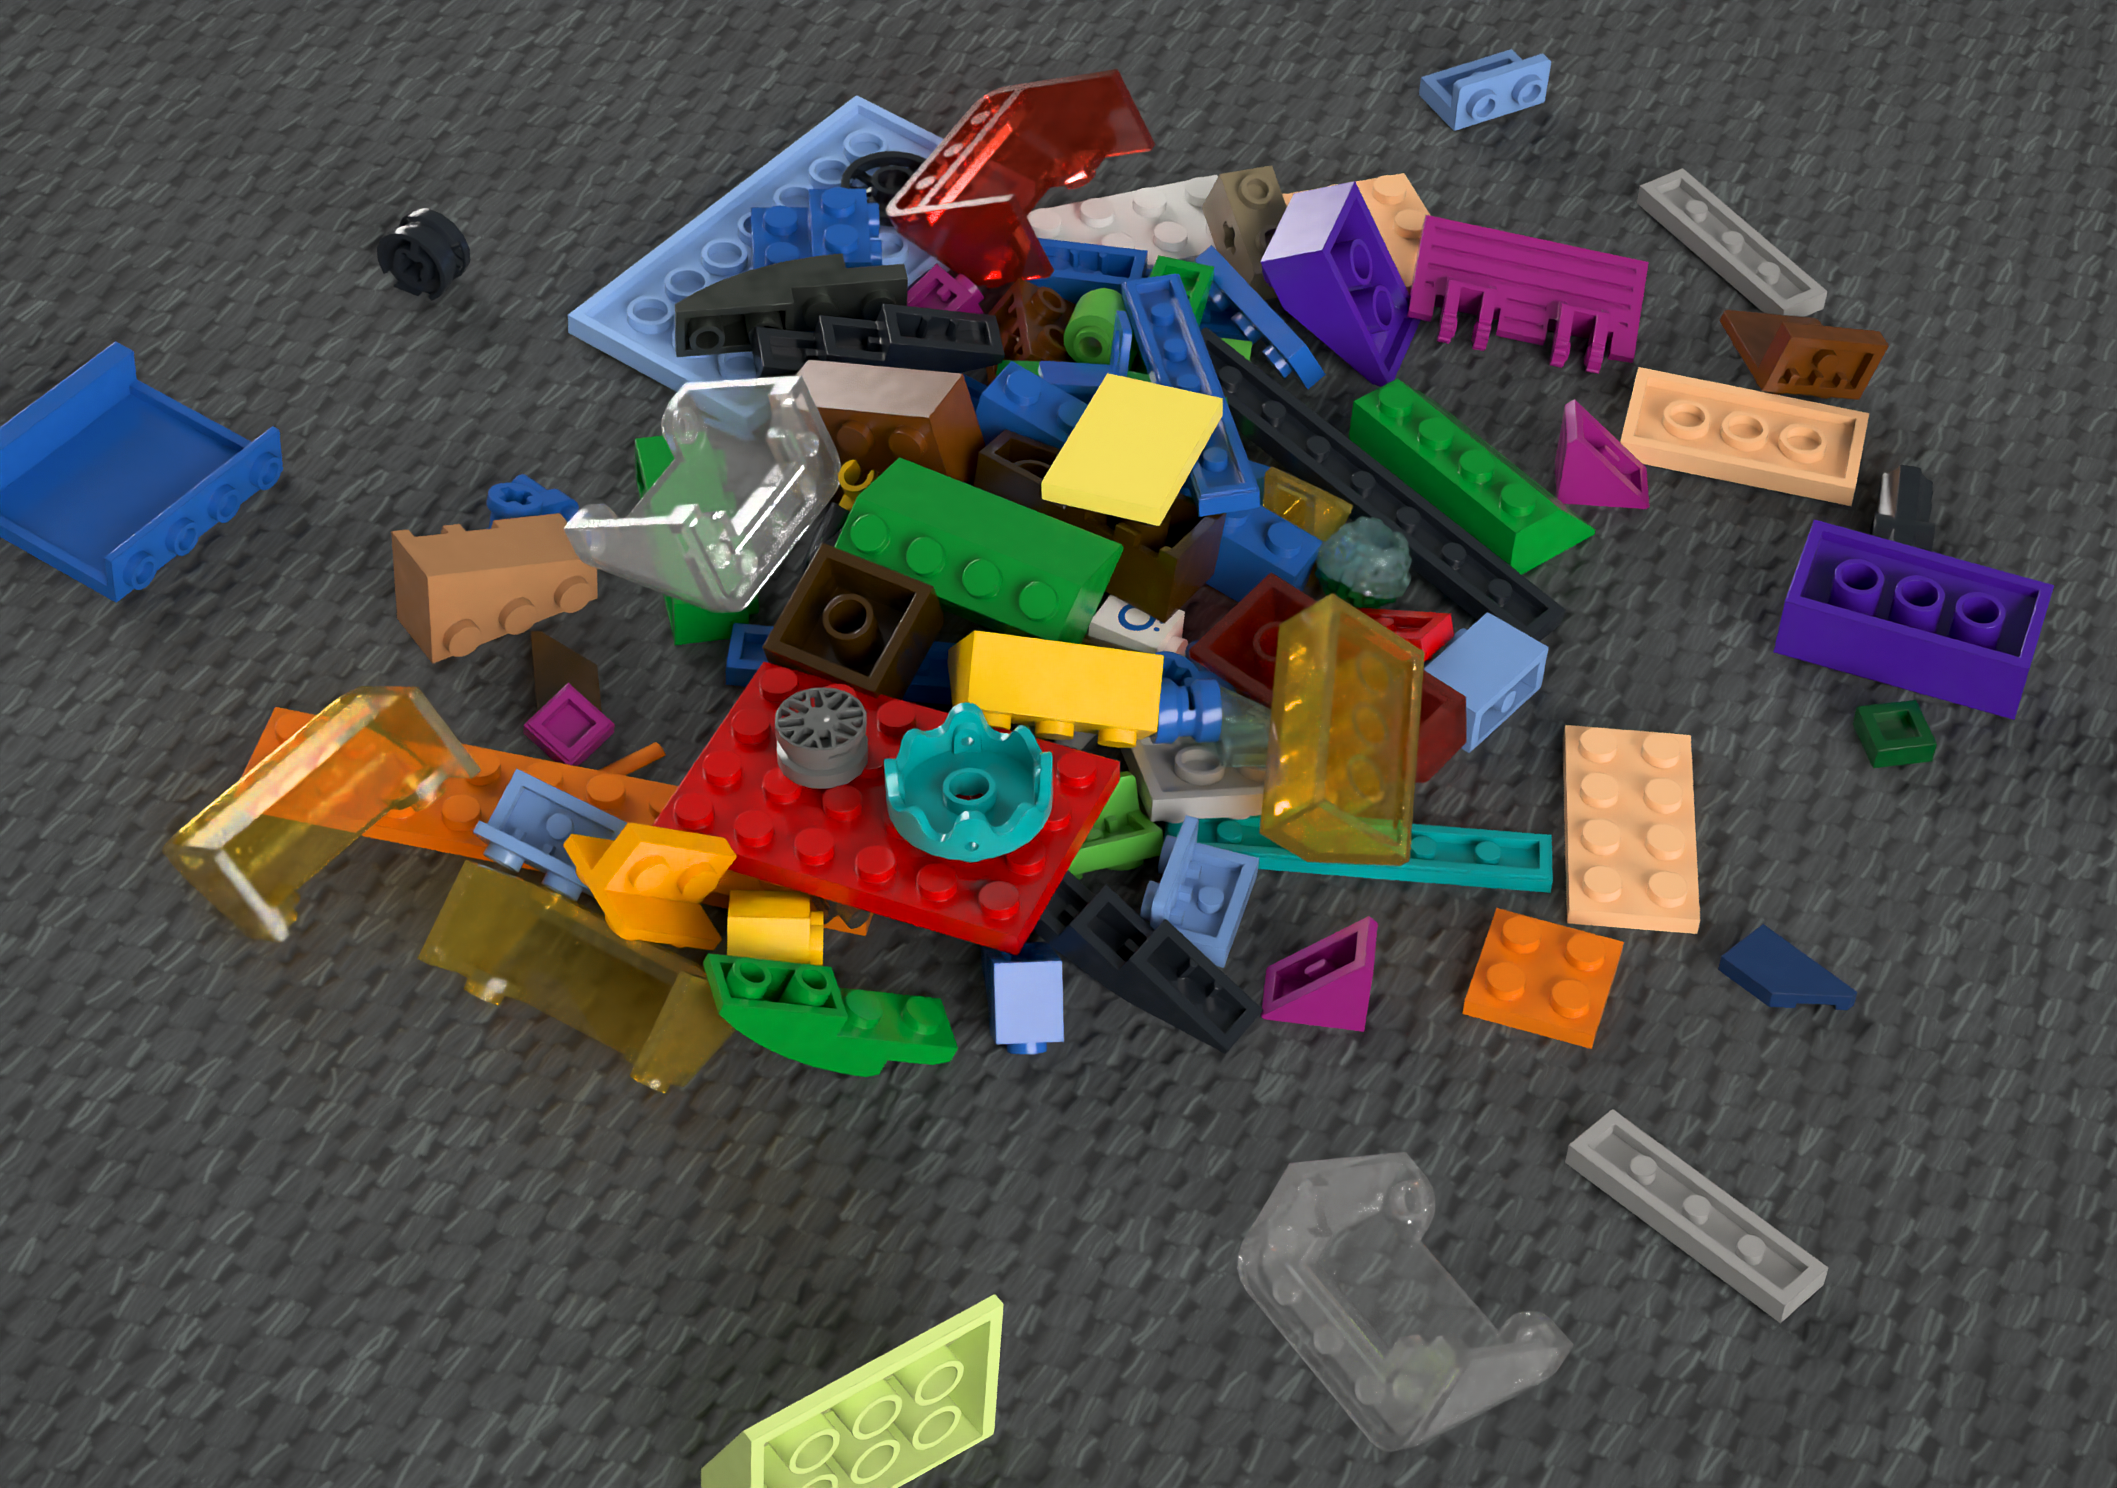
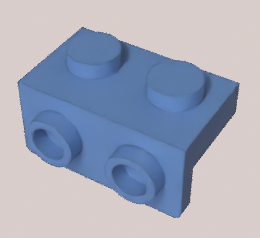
M1510 49L1421 77L1419 96L1453 131L1544 103L1551 61L1544 54L1522 60Z
M516 768L488 823L486 824L479 820L473 833L488 845L483 853L487 858L519 873L523 863L546 873L541 884L566 898L577 901L581 892L592 897L594 895L578 878L576 866L563 847L564 842L570 834L615 840L627 825V822Z
M1186 815L1178 837L1167 835L1164 841L1158 864V873L1163 874L1160 883L1149 881L1144 894L1140 917L1150 921V926L1154 930L1167 919L1216 966L1224 968L1257 878L1259 858L1197 843L1199 818Z

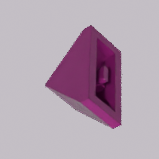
M1575 399L1565 404L1555 459L1557 499L1563 504L1649 508L1646 466Z
M1368 916L1266 968L1261 1017L1266 1020L1364 1032L1374 970L1378 923Z

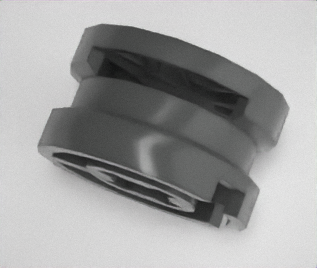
M810 688L796 692L784 700L775 714L777 763L783 775L794 783L809 788H833L847 784L859 776L868 763V738L865 734L867 713L860 700L848 692L835 688ZM814 697L815 707L811 706L810 698ZM789 708H793V709L798 710V711H800V712L796 713V712H794L793 710H791V709H789Z

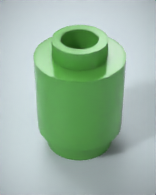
M1100 288L1084 294L1078 300L1064 333L1066 351L1077 363L1110 365L1116 311H1126L1120 293L1112 289Z

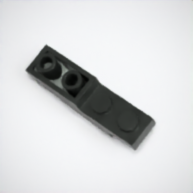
M843 253L779 262L723 279L675 304L676 357L751 352V343L756 327L800 332L815 331L819 315L877 321L882 303L907 306L908 277L905 265L895 264L846 268Z

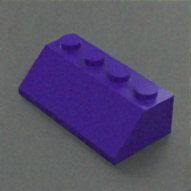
M1813 520L1785 599L1773 652L2015 720L2054 585Z

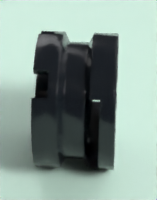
M416 208L402 218L399 226L393 228L381 238L377 247V258L383 274L390 271L398 280L394 285L395 288L419 296L422 292L430 294L429 298L433 301L449 288L452 280L461 276L466 271L470 263V248L462 232L443 214L428 208Z

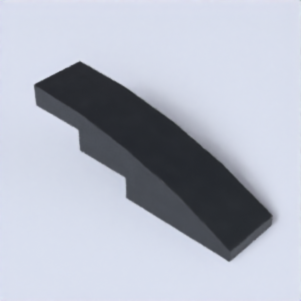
M882 303L877 321L819 315L814 333L756 327L751 343L758 384L787 386L808 360L963 373L1002 363L1005 356L995 315Z
M1067 870L1033 929L1050 946L1113 993L1224 1054L1231 1049L1263 1011L1257 1003L1167 919L1154 930L1107 885L1094 895L1069 870Z

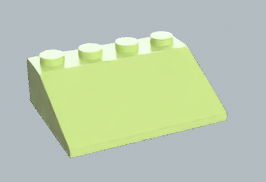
M994 1294L742 1431L701 1469V1488H898L993 1435L1004 1304Z

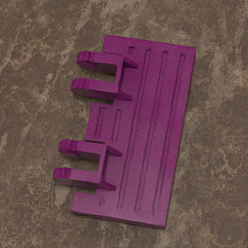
M1425 215L1410 290L1407 317L1431 322L1434 306L1441 307L1436 341L1449 344L1457 328V311L1477 315L1471 334L1472 349L1480 351L1486 350L1493 319L1498 320L1495 336L1543 346L1547 330L1553 331L1549 365L1560 368L1564 366L1565 361L1569 357L1571 347L1569 342L1570 336L1589 338L1584 357L1585 372L1599 374L1606 341L1610 342L1608 359L1632 363L1634 360L1649 262Z

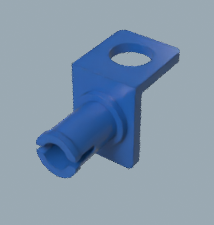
M1116 311L1110 365L1040 361L1039 376L1087 405L1107 373L1127 377L1132 328L1126 311Z

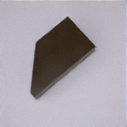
M531 631L537 712L568 683L602 712L597 665L545 633Z

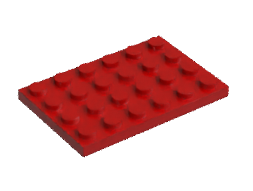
M763 662L652 826L725 838L737 856L727 870L1018 956L1119 783L1120 761L1035 738L1042 752L1051 751L1053 756L1052 810L1043 829L1030 842L1015 851L978 862H964L931 855L914 847L904 839L889 818L886 804L884 759H896L902 739L908 730L919 729L921 731L936 729L945 722L949 713L882 694L876 699L857 692L845 684H836L818 676ZM810 688H835L850 693L862 703L867 713L865 734L868 738V763L862 773L849 783L833 788H809L798 785L783 775L777 763L775 714L782 702L796 692ZM814 697L810 698L811 706L815 707ZM789 708V709L793 710V711L796 712V713L800 712V711L795 710V709H793V708ZM993 728L1000 733L1009 734L1013 732L1006 729ZM981 793L972 796L958 794L955 797L963 800H975L984 795Z

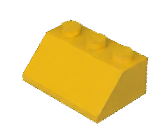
M976 630L948 649L947 664L953 707L964 702L974 703L982 709L987 723L992 728L1010 730L1011 723L1035 726V736L1054 740L1073 739L1074 731L1098 734V744L1117 748L1136 747L1137 739L1142 740L1157 732L1164 655Z

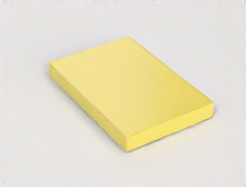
M1107 373L1042 480V499L1160 526L1223 416V398Z

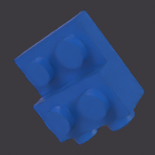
M843 187L809 189L808 207H787L781 205L751 207L753 269L779 262L843 253L846 268L882 266V241L870 240V238H879V204L867 203L866 189H847Z

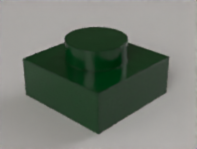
M1916 700L1858 706L1856 708L1853 726L1873 768L1933 761L1937 742Z

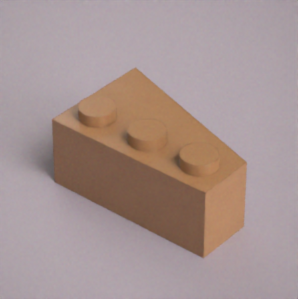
M560 513L494 520L491 529L465 531L460 524L445 525L442 527L441 534L414 537L409 529L391 531L397 619L432 664L451 656H466L472 653L479 645L506 634L518 635L524 633L536 622L562 612L573 613L579 611L589 601L598 598L597 557Z

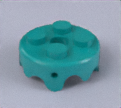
M964 702L954 706L945 722L936 729L921 731L919 729L908 730L902 739L896 759H884L886 804L889 818L904 839L914 847L931 855L964 862H978L983 859L995 858L1010 853L1030 842L1043 829L1051 814L1053 802L1052 752H1042L1034 735L1024 725H1019L1009 734L994 730L987 723L982 709L974 703ZM981 793L984 795L975 800H963L955 797L958 794L972 796Z

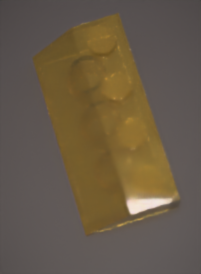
M1333 593L1279 625L1259 833L1307 862L1401 866L1410 861L1425 652Z

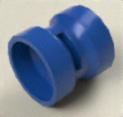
M1215 678L1195 679L1191 685L1177 686L1171 679L1162 680L1157 732L1149 736L1153 744H1172L1178 737H1192L1197 743H1216L1219 741L1222 727V700L1218 681Z

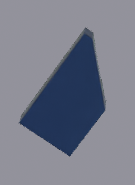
M1764 924L1723 954L1718 967L1719 971L1768 1007L1795 1008L1796 1003L1834 1005L1835 1010H1849L1854 1006L1857 991Z

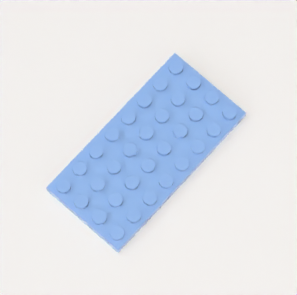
M856 95L569 313L568 333L751 432L776 412L773 402L786 386L758 384L752 351L676 357L675 304L716 282L753 269L751 207H773L779 205L808 207L809 189L841 187L842 175L847 167L857 159L872 153L900 151L928 159L941 169L947 180L946 203L942 210L935 215V220L931 223L925 221L908 226V230L900 231L899 227L879 225V238H870V240L882 241V265H905L908 277V291L936 264L948 272L1006 225L1008 216L1019 214L1033 203L1034 184ZM880 167L870 169L866 173L872 176ZM918 171L916 173L917 182L929 179L922 172ZM855 179L851 185L853 187H869L858 179ZM934 187L920 193L937 195L938 191ZM915 201L917 204H919V205L922 206V207L925 206V205H927L926 203H920V202ZM904 208V212L910 211L908 208Z

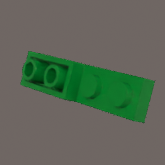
M710 953L707 954L703 961L718 1014L737 1031L757 1044L803 1064L847 1075L869 1077L879 1075L887 1060L935 1065L950 1062L958 1050L940 998L839 988L832 967Z

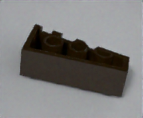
M1005 429L979 452L974 487L1122 544L1124 547L1123 552L1105 591L1165 624L1214 575L1226 513L1199 517L1192 497L1178 493L1161 525L1156 526L1042 499L1041 482L1061 449Z

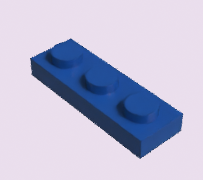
M1212 245L1194 259L1196 263L1214 267V277L1208 298L1221 312L1229 306L1236 312L1230 319L1247 341L1252 342V345L1260 339L1266 344L1267 348L1262 351V354L1283 379L1290 373H1293L1309 389L1326 375L1307 345Z

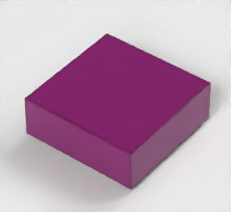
M568 683L523 725V734L554 762L579 766L614 733L615 724Z

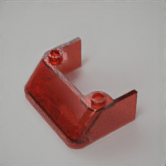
M1118 69L1001 87L987 93L971 106L890 201L886 208V213L898 234L958 275L960 273L965 275L976 286L985 285L987 288H996L1007 282H1015L1018 278L1023 280L1049 278L1054 269L1032 229L1027 215L1049 188L1066 186L1067 189L1079 188L1089 183L1095 177V170L1106 157L1148 152L1152 150L1155 143Z

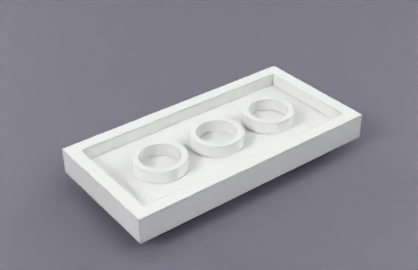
M1218 176L1197 177L1187 181L1152 188H1142L1137 191L1101 198H1091L1086 201L1008 216L1007 230L1026 263L1028 262L1034 237L1148 250L1147 269H1153L1158 255L1196 263L1194 259L1211 245L1216 249L1202 206Z

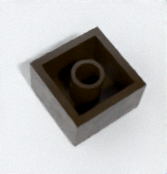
M821 543L762 648L769 663L818 676L836 684L848 685L855 691L876 699L882 694L902 700L941 630L945 619L934 586Z

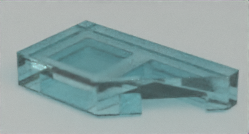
M1219 685L1222 700V727L1218 741L1215 742V747L1221 766H1285L1287 745L1276 712Z

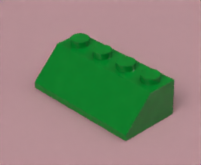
M1398 378L1353 401L1348 439L1521 575L1595 534V528L1435 400Z
M900 457L857 496L834 546L934 586L940 607L944 611L1002 634L1075 644L1082 643L1124 549L1122 544Z

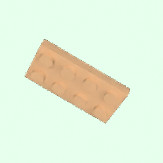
M1638 367L1620 443L1642 464L1851 506L1857 483L1869 413Z
M1565 725L1563 734L1567 923L1697 934L1700 923L1691 735Z

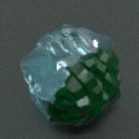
M1361 516L1352 523L1344 524L1328 540L1324 541L1323 545L1318 549L1315 575L1327 596V602L1341 609L1343 607L1380 609L1381 606L1394 603L1398 597L1403 596L1411 581V575L1408 571L1412 559L1409 556L1408 541L1402 533L1397 531L1392 533V530L1378 518L1371 517L1369 519Z

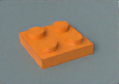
M1496 908L1464 1001L1462 1014L1592 1049L1621 958L1624 942Z

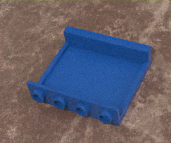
M115 341L0 427V537L117 603L133 589L141 590L147 587L153 580L157 570L176 555L184 556L195 547L199 537L215 524L230 521L238 512L240 505L258 490H268L274 486L283 471L280 430L272 426L253 442L247 440L137 380L134 351Z

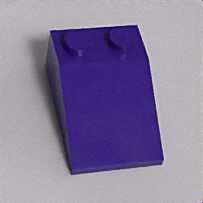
M1355 181L1294 193L1260 261L1264 279L1270 287L1274 288L1282 307L1369 382L1382 387L1394 381L1421 321L1420 319L1407 317L1410 294Z

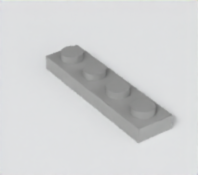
M1683 168L1640 185L1637 204L1763 313L1806 317L1824 309L1827 290Z
M1610 1110L1568 1145L1566 1164L1779 1323L1784 1321L1824 1285L1828 1271L1826 1265L1615 1110Z

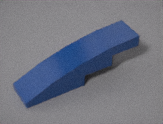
M1034 237L1024 273V280L1038 287L1051 288L1063 299L1077 304L1084 294L1100 288L1112 289L1122 295L1121 282L1148 278L1152 269H1147L1148 250ZM1208 298L1199 327L1200 331L1207 327L1220 338L1247 341L1230 319L1236 312L1230 306L1221 312Z

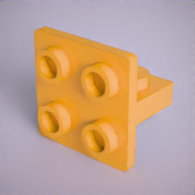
M628 822L615 840L570 834L564 842L563 847L576 866L578 878L594 895L605 913V921L609 928L621 938L629 941L641 940L670 944L678 948L691 947L714 950L721 942V936L700 904L716 888L719 879L737 857L725 838Z

